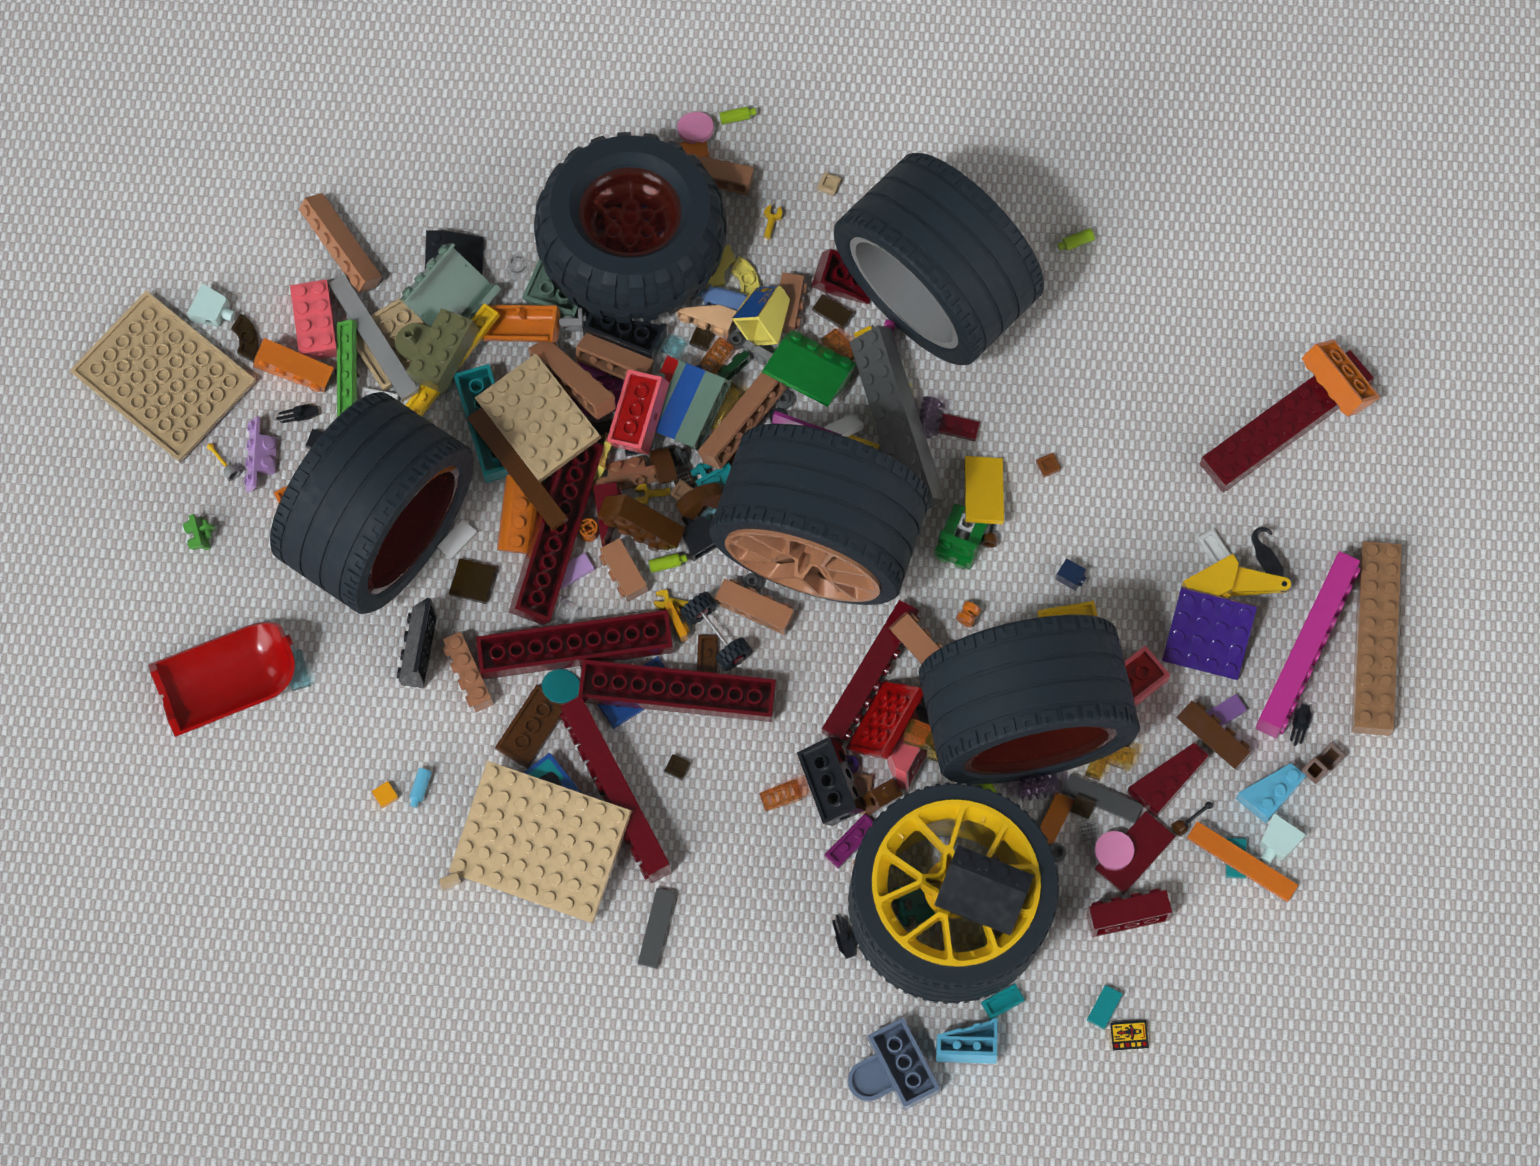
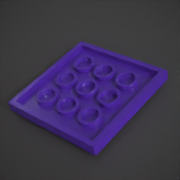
M1181 586L1162 661L1238 680L1257 605Z

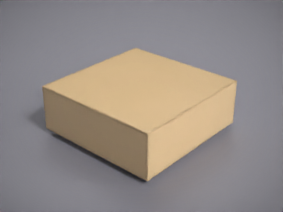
M824 172L817 190L835 196L841 183V178Z
M455 872L439 879V883L444 891L460 884L461 880Z

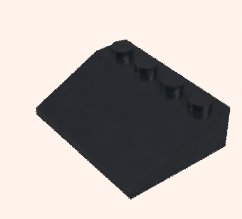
M426 230L425 269L427 268V262L432 258L435 259L439 254L438 250L442 245L453 243L455 245L453 248L483 276L484 237L446 230Z
M426 598L413 606L412 613H408L407 624H409V629L404 633L406 645L405 649L401 650L400 660H402V666L398 667L397 679H399L403 686L424 688L438 616L431 598Z
M957 845L934 906L1010 936L1034 875Z

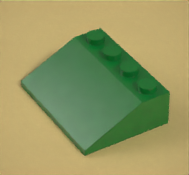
M791 329L763 368L762 373L828 407L851 381L856 363Z

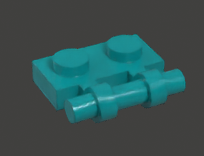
M699 463L690 472L693 477L701 474L702 478L696 480L698 486L708 483H722L725 485L731 469L730 464L727 463L721 470L717 468L707 474L706 470L712 466Z
M921 888L894 900V903H897L899 920H902L903 927L911 925L910 917L915 916L916 923H921L935 914L934 910L927 903ZM910 899L911 910L906 909L904 901Z

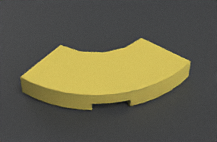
M730 244L724 247L722 260L718 269L706 285L707 290L709 284H712V287L725 285V273L736 261Z
M738 256L731 269V274L740 282V293L748 296L753 288L760 287V283L754 267L746 259Z
M607 432L604 433L600 442L601 445H604L594 479L601 478L605 470L609 450L612 446L607 442L609 435Z

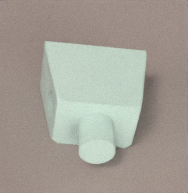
M201 284L187 315L192 322L219 327L223 319L232 322L235 317V311L228 309L230 304L225 296L205 284Z
M1274 813L1259 844L1265 850L1260 859L1267 864H1270L1275 857L1283 861L1303 841L1306 834Z

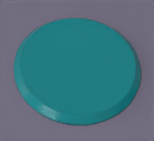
M557 669L545 675L542 680V691L549 700L555 703H567L578 696L580 682L572 672Z

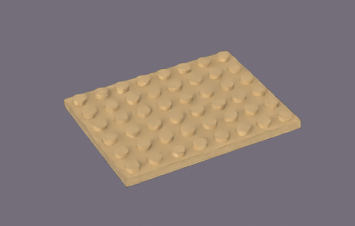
M145 291L70 369L72 375L179 463L256 383L255 378L148 291Z
M487 761L449 873L453 874L456 872L458 876L594 923L632 810Z

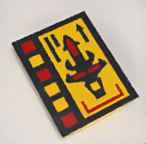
M1146 1020L1110 1023L1113 1051L1149 1048Z

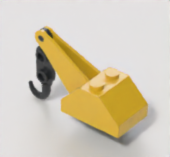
M1258 527L1253 531L1251 540L1255 548L1256 559L1265 573L1238 567L1239 562L1231 554L1183 581L1182 586L1229 598L1233 596L1286 593L1290 590L1291 581L1283 577V566L1272 549L1263 544L1258 538L1259 533L1267 532L1269 535H1272V531L1267 527Z

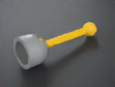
M207 444V449L212 451L225 467L224 475L228 481L236 479L240 475V470L237 466L233 464L228 465L214 449V444Z

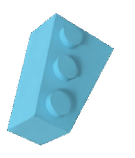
M1290 763L1239 792L1236 800L1266 824L1302 784L1306 775Z
M998 1018L981 1024H973V1026L964 1029L959 1028L938 1034L936 1062L996 1064Z

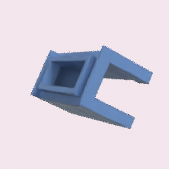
M709 284L708 290H704L702 300H704L705 306L722 305L737 311L748 296L724 288L712 287V284Z

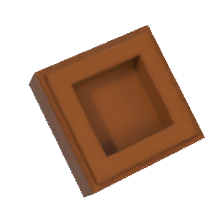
M1054 453L1036 459V464L1043 478L1061 471Z

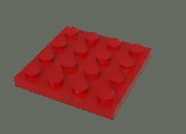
M883 682L846 749L853 753L888 759L893 754L897 741L903 736L907 723L913 718L914 710L922 702V689L914 686Z

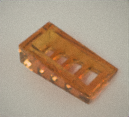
M719 337L699 364H701L703 370L716 374L732 356L734 347ZM717 352L719 355H721V359L714 353ZM712 358L717 364L715 365L709 359ZM704 365H709L711 368H713L712 371H710Z
M797 779L759 793L765 812L802 800ZM793 787L794 796H791L789 788ZM783 790L786 791V794H787V797H788V798H786V799H784V797H783V794H782V791H783ZM778 792L779 802L776 801L774 793ZM768 795L771 796L773 804L769 805L767 799Z

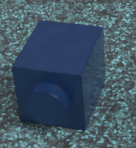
M1066 558L1056 574V580L1076 591L1078 586L1082 587L1087 579L1085 576L1086 569Z

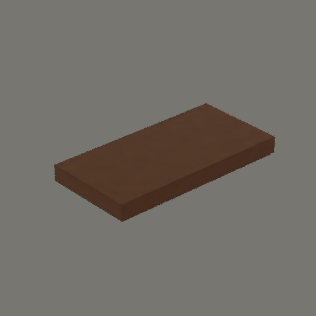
M536 684L495 746V750L528 769L560 721L559 713L562 712L560 706L565 703H555L549 700L544 695L542 687Z

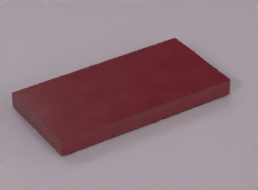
M1147 811L1125 833L1129 836L1134 846L1133 859L1129 865L1115 871L1104 868L1100 863L1094 868L1096 872L1123 895L1126 894L1176 837Z

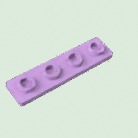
M259 416L249 421L247 426L249 439L246 444L248 457L245 461V467L247 468V475L244 479L246 492H251L256 488L257 472L269 475L275 473L277 437L259 434Z

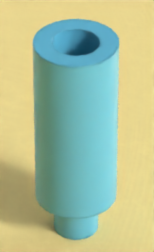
M418 769L409 796L411 807L417 808L418 803L423 801L432 774L427 769Z

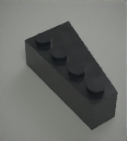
M589 314L583 326V337L588 333L654 360L667 335V324L660 323L658 325L652 324L650 321L644 322L643 320V322L632 321V319H630V323L616 322L615 317L605 315L602 319Z

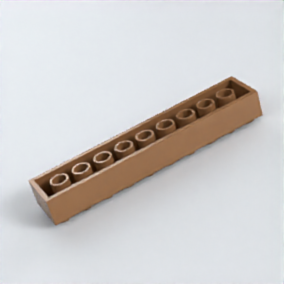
M1363 541L1360 546L1359 567L1361 569L1358 574L1351 733L1390 736L1394 730L1402 544Z

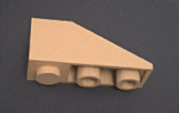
M722 305L682 308L676 313L677 318L683 323L688 324L690 322L698 328L713 331L717 336L728 337L735 325L732 317L737 311Z

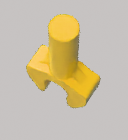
M771 204L764 210V217L768 219L763 236L766 239L771 238L775 221L782 220L783 213L780 206L776 214H771Z
M646 484L635 488L636 493H645L643 497H636V500L643 504H648L651 497L670 496V488L650 490Z
M667 590L656 592V596L665 599L663 602H653L659 610H665L664 604L670 601L673 606L677 605L681 608L685 607L684 605L688 603L685 600L671 598Z

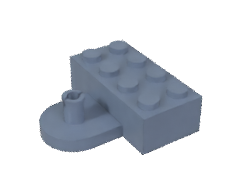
M904 1018L867 1036V1040L875 1054L855 1064L848 1075L849 1090L857 1099L871 1102L894 1091L904 1111L940 1093V1087Z

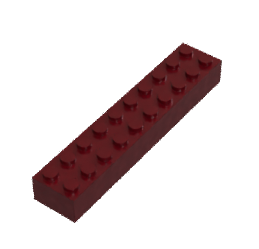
M1351 350L1347 351L1346 355L1370 385H1372L1374 377ZM1314 375L1202 456L1200 466L1220 490L1225 493L1339 410V405L1329 397L1327 390L1317 382Z
M595 442L551 474L546 491L566 515L568 521L552 531L541 515H538L508 611L509 613L541 625L550 622L604 445Z
M668 610L476 636L480 674L483 680L582 666L583 659L613 662L674 653Z
M583 659L578 697L582 696L585 703L772 722L776 679Z
M582 696L561 705L562 712L559 713L565 729L570 728L568 730L569 736L574 746L578 744V753L583 762L587 761V770L592 779L596 778L594 780L596 788L600 795H605L603 797L604 801L632 810L623 839L627 846H632L630 848L631 854L636 863L640 862L639 867L644 879H649L652 884L671 874L670 863Z

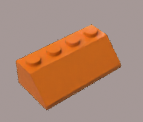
M1334 339L1315 344L1301 358L1305 363V367L1312 371L1317 382L1327 390L1329 397L1335 400L1339 405L1340 411L1347 415V417L1358 414L1380 398Z

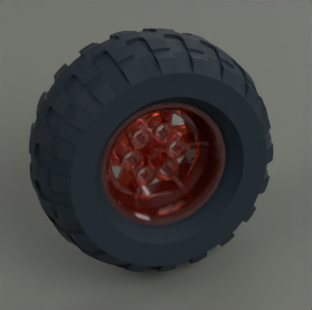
M618 132L617 137L606 139L603 135L591 139L589 145L584 148L576 147L568 153L563 163H558L537 200L534 234L537 254L544 265L547 276L559 290H562V293L571 303L577 307L583 306L587 308L591 315L602 319L606 315L615 317L616 322L630 323V319L643 318L644 322L658 319L659 314L666 312L669 314L675 313L682 309L689 299L694 300L708 284L711 276L718 269L722 260V253L726 244L727 215L719 188L696 156L688 155L683 150V147L676 142L669 141L666 143L660 141L658 136L654 134L644 133V136H631V132ZM642 204H643V205H646V206H648V207H650V208H647V207H646V208H643V207H642ZM596 227L603 230L604 233L598 236ZM665 229L664 235L661 238L657 233Z

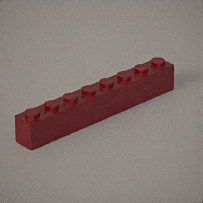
M901 600L897 602L823 725L822 734L827 737L840 739L841 744L845 740L848 741L853 733L852 727L854 724H859L863 716L861 712L864 707H869L873 699L871 698L873 692H878L882 685V677L884 675L887 676L892 668L890 665L892 660H897L901 653L900 647L902 642L888 627L905 612L909 615L913 613L920 621L918 609Z

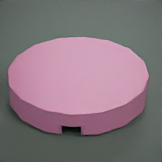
M691 112L681 117L677 125L679 137L684 142L695 144V142L703 143L711 138L714 132V123L712 118L705 113Z
M1109 831L1099 837L1094 852L1097 861L1104 868L1115 871L1129 865L1133 859L1134 846L1129 836L1123 832Z

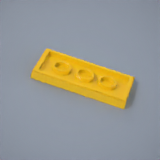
M965 456V522L1003 525V458Z

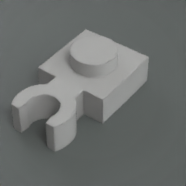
M746 340L743 345V350L752 354L755 360L763 366L767 364L773 355L759 345L755 346L749 340Z

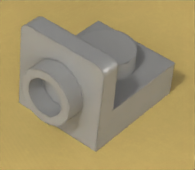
M578 308V318L565 316L563 319H559L560 332L582 331V325L586 322V314H582V308Z

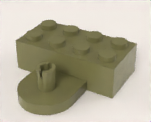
M441 308L431 327L420 323H411L404 326L396 336L395 346L402 357L412 361L406 371L412 381L445 394L480 329L473 320Z

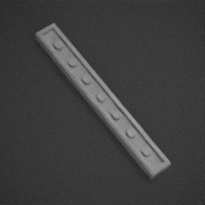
M343 274L329 282V287L350 320L356 321L357 331L401 400L405 401L417 394L419 391L414 382L406 373L405 368L346 276Z

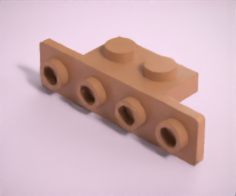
M643 455L606 464L609 476L594 479L592 489L594 493L593 485L616 482L617 488H621V490L657 482L653 465L646 467Z

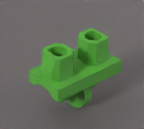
M195 514L189 515V520L183 523L184 531L187 534L193 533L194 535L193 538L188 539V547L192 550L211 549L209 538H212L211 532L216 529L215 525L209 524L207 519L203 520V517H196Z

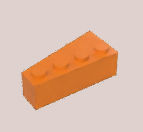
M266 338L261 343L253 368L290 380L296 384L304 385L312 391H321L323 393L334 369L329 365Z

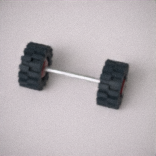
M708 591L694 596L692 600L690 599L684 605L685 607H682L680 612L689 625L696 624L704 618L723 642L725 647L719 651L720 653L715 658L725 671L735 668L742 661H745L746 657L750 656L752 648L743 637H739L728 644L707 615H710L711 611H714L715 607H717L716 601Z

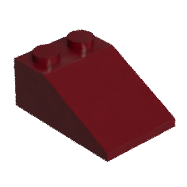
M831 248L822 252L811 287L830 295L869 304L870 298L855 281L845 266L839 252Z
M616 482L593 485L597 517L606 496L622 495L621 488H617ZM598 518L601 544L604 547L610 543L615 527L605 525L604 521Z

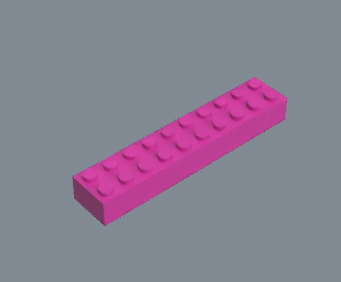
M1338 552L1255 727L1256 730L1273 738H1277L1279 733L1283 734L1289 722L1287 717H1291L1297 701H1299L1306 686L1302 683L1307 684L1314 669L1312 667H1315L1329 634L1335 625L1336 617L1339 616L1361 568L1358 567L1360 560L1343 552Z

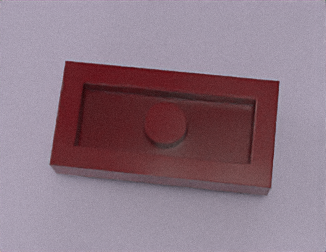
M943 413L938 433L975 442L980 422Z

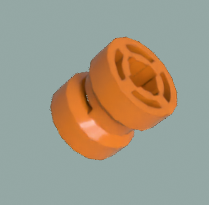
M587 518L580 523L579 533L583 541L592 542L598 537V526L593 519Z
M965 601L962 605V611L958 612L956 620L962 625L971 628L975 623L974 619L980 615L981 609L977 605Z

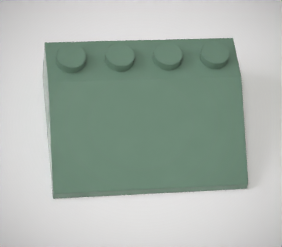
M539 259L522 299L532 305L558 306L561 319L565 316L578 318V308L583 309V306L577 307L562 293V290H559L547 276L544 265Z

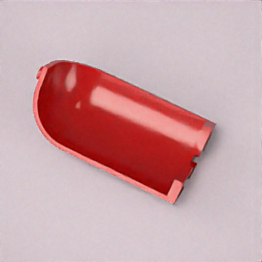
M275 622L255 623L149 664V671L158 694H163L164 696L162 698L163 707L174 736L177 737L270 700L283 692L292 680L295 669L294 656L290 647L294 644L290 634L286 635L283 627Z

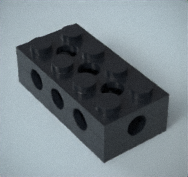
M828 737L797 752L823 824L834 826L866 810L840 739Z

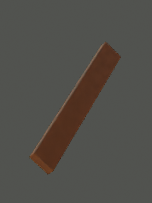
M481 407L467 417L469 423L551 530L554 531L567 522L568 518L539 480H537L484 409Z

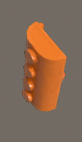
M488 305L497 311L500 316L484 335L482 341L550 343L557 341L560 329L559 319H561L558 306Z
M506 475L497 551L526 554L539 513L510 475Z

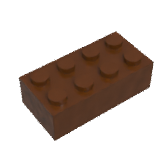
M627 494L606 496L597 517L603 520L605 525L619 529V533L632 536L634 541L648 545V549L656 552L678 548L685 529L684 526Z

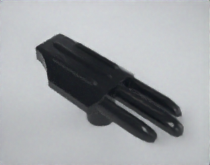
M310 404L295 406L293 409L279 412V415L292 412L294 414L276 417V420H283L280 423L309 420L319 415L318 406Z
M1301 704L1300 708L1295 712L1290 741L1292 742L1295 730L1298 729L1294 746H1297L1301 730L1303 732L1300 744L1303 743L1306 730L1309 728L1312 714L1308 705Z
M836 915L840 934L835 920H832L839 951L846 959L855 957V943L852 933L848 929L845 918L842 917L846 931L844 932L839 915Z

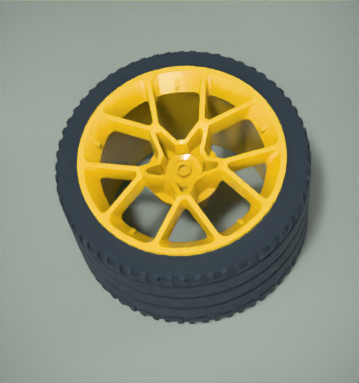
M939 783L935 784V786H925L922 790L916 789L910 794H905L904 798H898L896 802L887 807L886 811H882L872 822V826L868 828L861 841V845H859L848 894L849 920L852 923L851 929L855 936V941L859 943V949L862 951L866 961L869 960L870 966L878 972L880 977L883 976L886 982L892 984L896 989H902L903 993H908L914 998L920 997L924 1001H933V1003L959 1004L962 1001L964 1003L977 1001L983 996L986 998L999 992L1001 988L1004 989L1014 982L1028 968L1051 928L1059 899V885H1057L1059 882L1058 867L1055 864L1056 859L1051 850L1052 847L1047 843L1048 839L1041 831V827L1035 824L1036 821L1028 815V812L1020 809V805L1012 802L1010 798H1004L1003 794L999 792L996 793L992 789L988 788L986 790L982 786H972L968 783L966 785H961V783H945V785H940ZM951 836L948 845H945L938 837ZM957 837L966 838L989 849L985 855L992 858L995 854L1002 863L1034 875L1011 935L1003 933L998 939H995L992 929L982 925L987 938L986 946L967 952L953 951L948 922L949 918L957 919L963 917L934 906L955 853L954 847ZM928 839L941 853L940 861L929 870L928 874H922L898 856L914 844ZM892 864L916 880L911 884L888 893V874ZM921 888L927 903L936 914L912 932H908L896 918L891 903L893 900ZM941 921L945 950L941 951L919 942L916 937L936 922Z

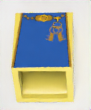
M781 286L753 288L732 317V320L746 340H749L755 346L778 344L790 299Z

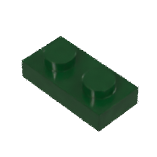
M746 350L742 353H737L732 358L731 363L720 368L718 376L730 381L751 362L750 354Z

